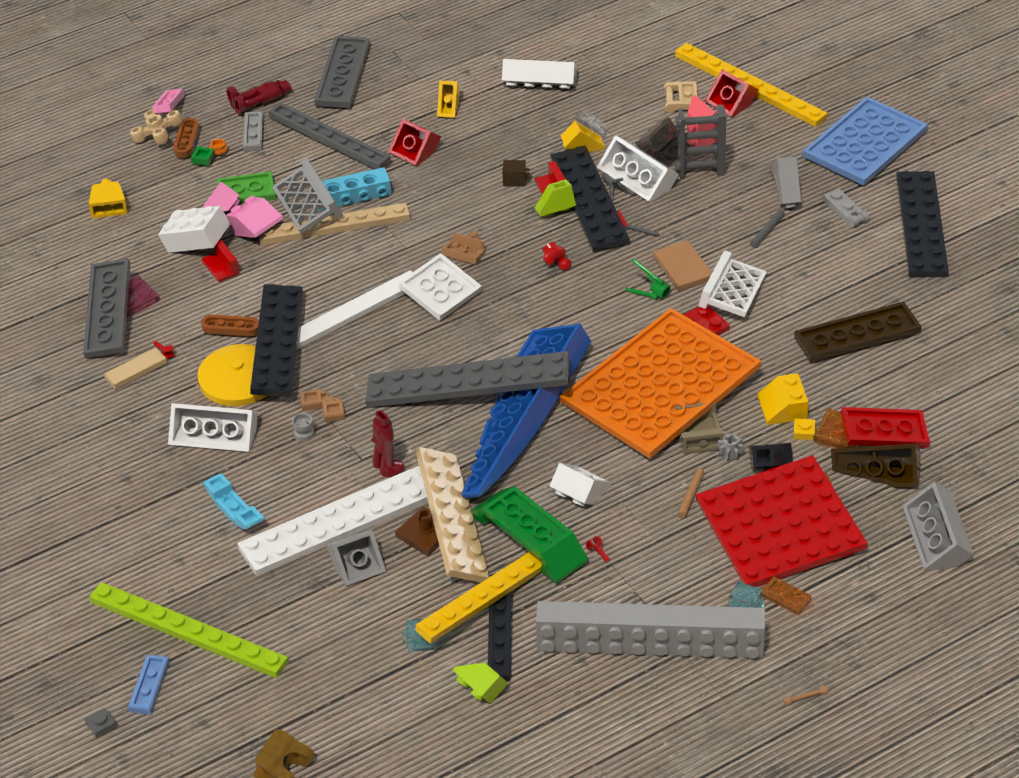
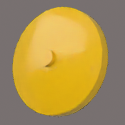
M248 344L230 345L208 355L198 369V382L202 393L211 401L227 406L248 405L266 397L267 395L250 394L256 346Z

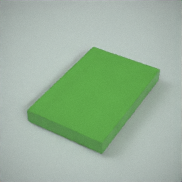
M272 171L216 179L217 186L222 182L239 194L237 199L240 202L237 205H242L245 203V199L251 196L264 198L266 201L276 200V193L272 188L274 186Z

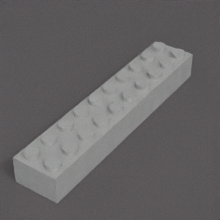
M538 601L536 615L537 651L763 658L765 608Z

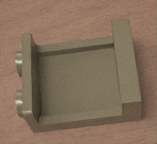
M697 403V404H695V405H684V406H685V409H686V408H692V407H699V406H702L704 403ZM713 403L709 411L678 435L683 454L719 450L718 440H723L724 431L719 425L716 403ZM675 406V410L683 409L681 406Z

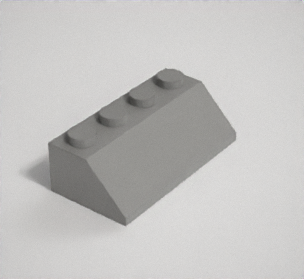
M934 481L902 506L924 570L932 571L955 568L974 555L951 491Z

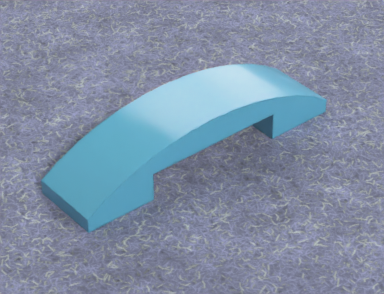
M221 473L203 482L205 489L216 505L238 527L248 529L264 520V516L254 506L249 507L233 491L232 484Z

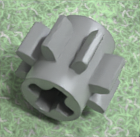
M735 434L724 435L723 440H718L719 455H723L724 458L729 460L737 459L738 453H744L743 439H739Z

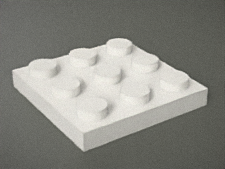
M441 253L401 280L398 286L439 321L482 290V286Z

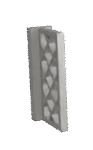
M307 158L301 161L303 167L272 186L301 234L331 214H334L335 217L342 214ZM304 174L302 181H296L298 177ZM288 186L286 192L279 191L281 188ZM294 186H299L297 192H292ZM305 186H311L309 192H303ZM289 197H295L293 202H287ZM300 197H306L304 203H298ZM312 197H318L316 203H310ZM301 208L300 213H294L295 209ZM307 208H313L311 214H305ZM319 208H326L322 213L316 214ZM302 219H308V222L300 226Z

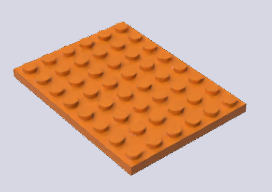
M670 308L559 397L561 403L651 459L709 411L713 403L717 404L762 367L761 360ZM697 403H704L702 406L692 407V408H686V409H685V406H684V405H695V404H697ZM675 406H681L683 409L675 410Z

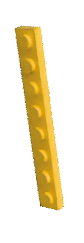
M528 552L417 623L415 631L430 644L539 574L541 572V560L531 552Z

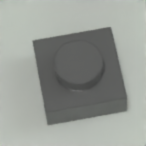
M106 708L85 718L86 725L96 739L117 728L116 722Z

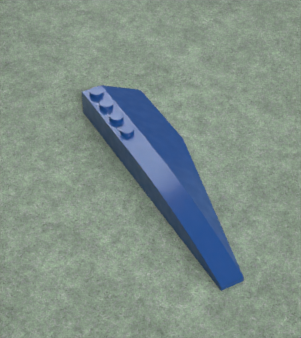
M581 323L534 329L516 357L568 351L569 381L592 341ZM565 385L496 394L494 399L496 404L490 410L491 419L486 422L479 442L481 448L476 451L475 456L477 460L476 463H472V475L467 477L462 492L463 498L480 497L510 467L540 428Z

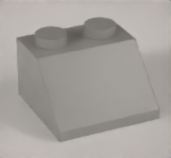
M366 530L327 544L333 565L345 586L386 572L372 530Z

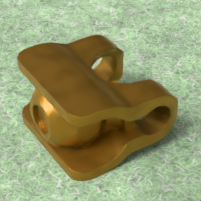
M277 729L256 756L255 764L258 767L254 771L253 777L295 778L293 773L288 771L285 766L289 764H297L302 767L309 766L314 759V752L309 746L297 741L287 732Z

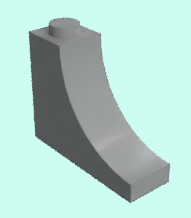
M797 157L778 158L769 164V171L772 172L776 182L779 206L785 205V208H794L796 204L801 202Z

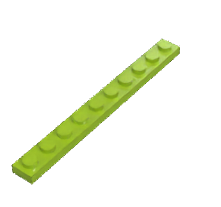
M103 582L89 596L90 603L274 678H277L288 664L287 656Z

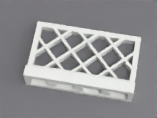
M724 250L703 289L698 306L706 309L708 304L745 317L767 271L730 258L732 253ZM732 267L738 268L739 270L734 271ZM750 274H754L760 277H752ZM744 275L747 279H740L739 276ZM733 277L734 280L729 281L727 278ZM746 284H751L753 287L748 288ZM733 286H740L741 289H735ZM727 287L729 291H723L722 288ZM746 294L747 297L742 298L740 295ZM728 296H734L736 299L730 300ZM721 297H722V299H723L724 301H720V300H717V299H715V298H721ZM740 304L744 309L736 307L735 305Z

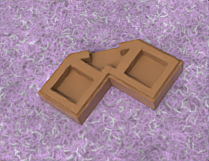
M321 389L300 392L302 411L323 408L325 422L345 420L342 400L328 396Z

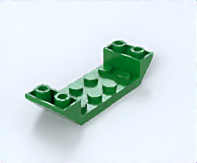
M515 486L501 489L470 510L473 517L482 525L493 521L541 560V572L555 584L588 562V557L575 534Z

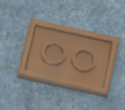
M688 240L653 251L654 259L678 291L706 283L712 274Z

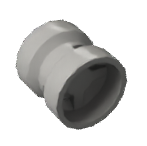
M307 413L296 414L292 418L294 438L299 442H307L314 437L312 417Z

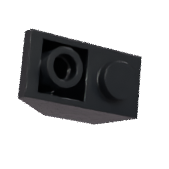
M791 443L749 446L750 467L785 465L793 462Z

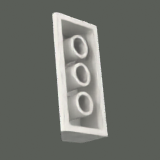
M503 59L502 81L506 83V86L524 84V87H535V84L542 85L543 88H552V85H558L561 89H570V86H575L577 75L575 62Z
M616 135L597 166L598 169L608 173L613 179L622 177L624 180L620 182L621 184L649 202L668 192L679 175L627 140Z
M172 403L168 445L250 452L257 428L258 410Z

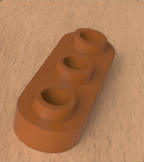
M186 118L179 126L173 146L175 156L187 158L192 154L199 131V124L196 119Z
M207 315L201 320L202 330L208 334L251 337L258 332L259 320L254 317Z

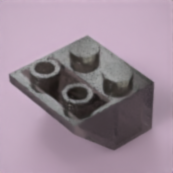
M667 117L653 125L635 144L639 149L668 167L678 158V129L671 119ZM685 140V147H690Z

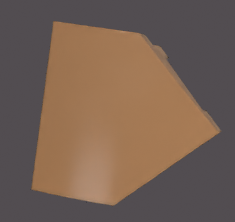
M470 231L468 235L453 233V240H450L442 247L441 254L476 265L484 256V241L478 238L477 231Z

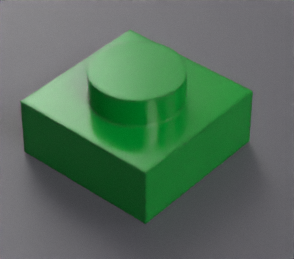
M197 146L191 156V163L209 166L215 156V150Z

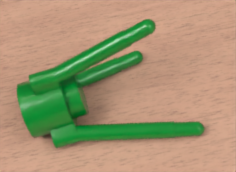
M632 258L631 261L647 274V279L653 282L650 287L652 293L627 287L625 291L651 297L654 300H657L658 297L665 299L670 293L671 286L658 278L636 259Z

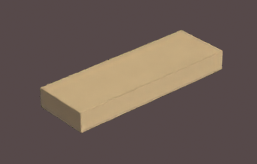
M154 348L104 373V377L116 390L167 364V361L161 352Z

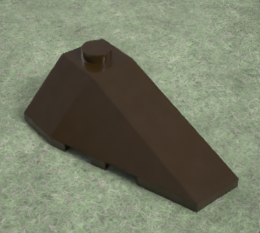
M919 444L831 449L832 470L896 488L919 486L921 468Z

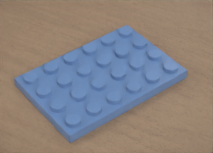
M865 97L803 150L802 156L864 186L928 129V124L870 97Z

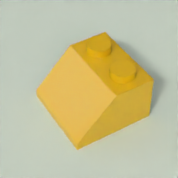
M798 373L776 377L757 394L767 425L792 422L795 418L807 419L809 401Z

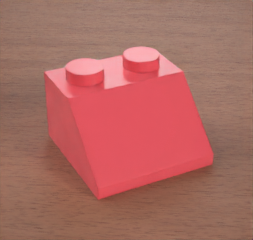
M696 95L692 96L688 117L710 116L715 113ZM713 123L687 125V132L709 131L715 128V125ZM715 139L687 140V142L693 147L706 146L715 143Z

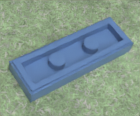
M146 655L128 706L129 712L152 714L169 665V657Z

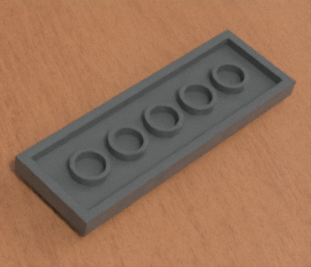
M334 37L314 99L315 106L351 107L369 48V38Z
M128 258L91 264L83 348L85 358L124 352L131 265Z

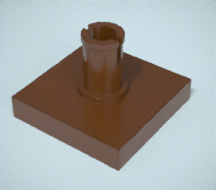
M424 506L395 531L396 538L426 556L432 554L439 547L431 511Z

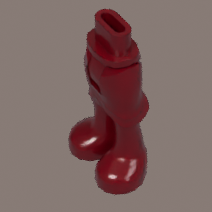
M276 80V82H266L242 93H239L234 86L226 89V93L231 107L235 108L237 114H242L260 103L265 106L266 103L284 96L285 92L292 90V87L287 80Z
M378 410L375 413L376 417H374L372 425L373 437L371 441L375 444L372 463L374 468H380L379 471L382 476L391 478L403 473L405 466L402 461L393 459L394 431L392 422L382 410Z

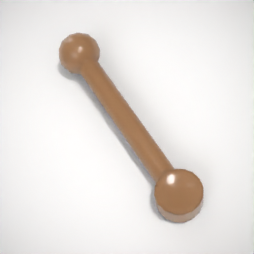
M823 685L819 687V690L795 697L786 696L783 702L785 705H791L794 701L814 695H827L828 687Z

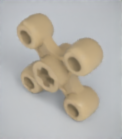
M150 109L144 114L147 126L143 128L140 126L134 127L130 131V136L135 143H142L146 140V136L152 135L157 144H164L169 140L166 128L168 126L177 127L181 125L183 118L178 110H173L167 114L166 118L162 119L159 113H153V109Z

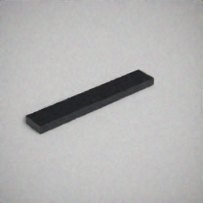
M512 591L489 606L488 665L507 682H510Z

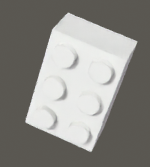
M221 206L176 210L172 213L168 222L163 225L158 236L168 253L214 248L230 225V222Z

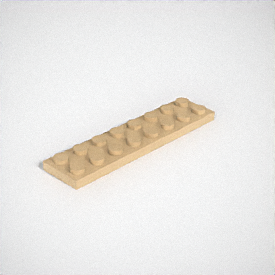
M419 447L416 451V456L447 576L481 583L489 578L474 518L470 512L469 500L462 497L465 485L457 456L451 453Z

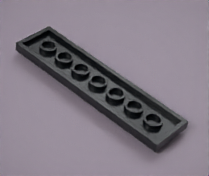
M586 145L550 154L551 161L557 163L564 178L572 185L576 206L572 208L592 252L596 253L629 244V236Z
M896 172L909 277H948L949 269L935 172Z
M263 285L250 394L291 397L303 294L302 286Z

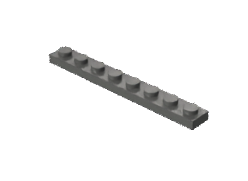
M281 102L269 110L270 118L374 169L383 168L391 162L390 155Z

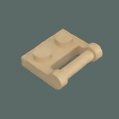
M696 81L667 82L664 84L666 112L673 113L681 108L682 110L689 109L692 96H697ZM674 91H678L679 101H674Z

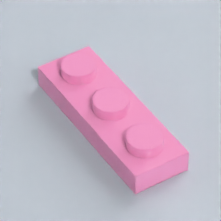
M166 90L152 106L153 113L166 115L171 112L184 97V90Z

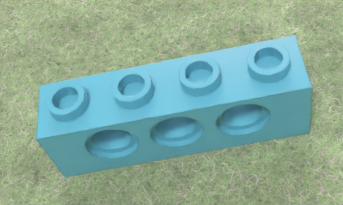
M385 167L322 181L338 207L391 195L390 179ZM319 208L318 210L322 211L326 210V208Z

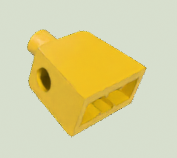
M103 179L101 184H94L92 186L89 199L92 219L127 214L125 198L119 182Z

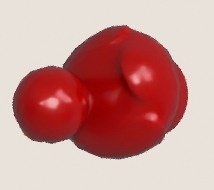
M554 241L542 248L544 252L543 261L547 265L551 266L553 263L558 262L560 270L566 271L570 269L571 258H565L566 251L563 247L557 246Z

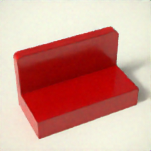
M553 161L548 163V175L536 177L535 183L541 194H543L549 184L565 180L557 163Z
M219 239L214 246L215 253L203 257L202 263L215 279L221 282L238 275L239 268L236 257Z

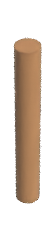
M701 468L696 469L677 514L680 518L686 517L703 477L704 470Z

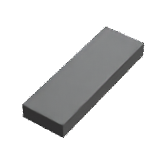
M245 112L243 151H262L263 112Z

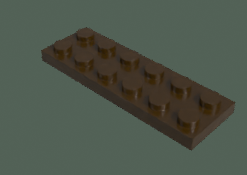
M903 301L794 331V338L811 363L921 332L922 326Z

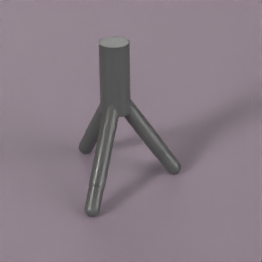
M608 173L602 175V179L610 185V198L612 201L614 200V187L635 195L634 191L618 184V182L624 180L622 177L613 179Z

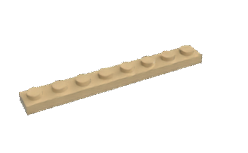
M401 203L342 213L337 217L330 215L302 234L294 222L277 224L267 229L258 237L260 246L409 221L410 214L407 204ZM308 219L302 220L300 226L308 222Z

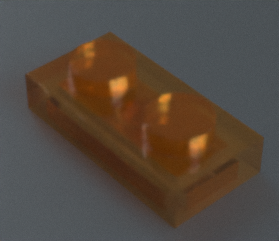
M774 576L762 589L761 596L798 615L811 602L812 596Z

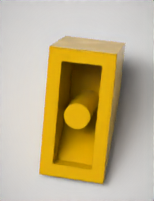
M439 81L437 117H456L460 95V84L457 81Z
M574 121L561 135L564 142L563 146L566 150L586 145L589 152L605 148L600 135L577 121Z

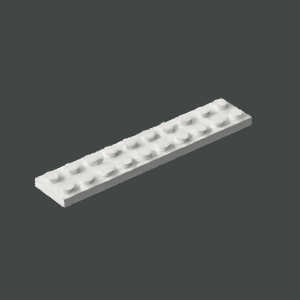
M414 467L238 542V549L255 575L259 576L322 549L327 544L352 536L426 504L428 499L420 467Z

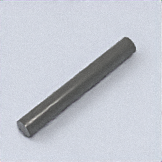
M779 209L750 242L751 247L756 248L785 214L783 210Z

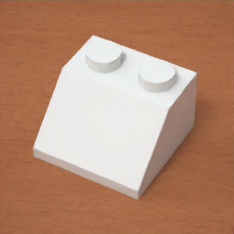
M559 463L550 487L556 489V494L565 498L570 496L574 498V503L584 506L585 504L593 505L608 490L612 483L579 466Z

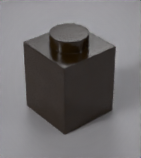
M503 160V186L525 187L526 179H529L530 170L526 168V160Z

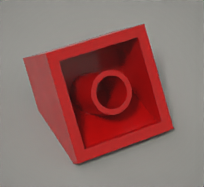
M722 69L705 102L714 107L716 105H724L726 114L734 117L751 105L759 89Z
M402 118L388 153L415 166H419L435 152L442 136Z

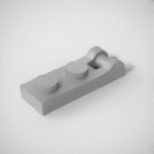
M839 188L823 195V201L850 227H856L860 222L865 223L870 220L868 212L859 208Z

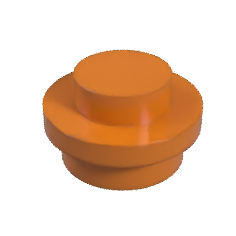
M214 139L209 148L215 150V155H222L228 150V146L223 139Z

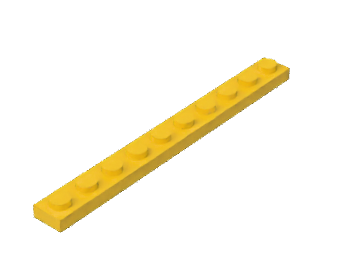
M685 43L675 50V57L715 77L719 76L722 69L759 89L755 97L814 127H817L827 119V112L691 44Z

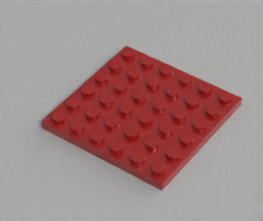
M813 455L695 494L700 509L746 590L868 549L866 539Z

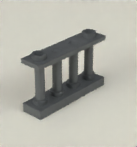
M716 105V113H713V115L684 118L682 108L678 109V116L675 117V125L678 128V161H675L674 165L675 172H679L680 179H684L685 169L707 167L716 169L717 176L725 175L727 116L724 105ZM713 123L715 125V128L709 131L685 133V125ZM715 139V143H712V145L685 147V140ZM715 154V157L711 160L684 162V155Z

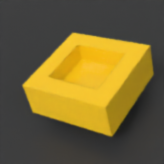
M795 418L793 439L814 440L815 420Z

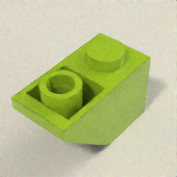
M566 179L549 184L534 207L540 217H548L554 212L568 211L571 207L576 206L572 185Z
M486 663L456 666L453 669L458 675L456 680L465 688L470 686L473 689L470 693L480 702L485 699L491 704L508 685V682Z

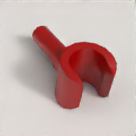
M154 341L153 344L160 349L166 359L175 356L172 345L165 347L159 342Z
M595 536L592 539L595 545L589 539L586 542V548L590 551L596 550L604 561L608 563L610 558L601 547V538Z

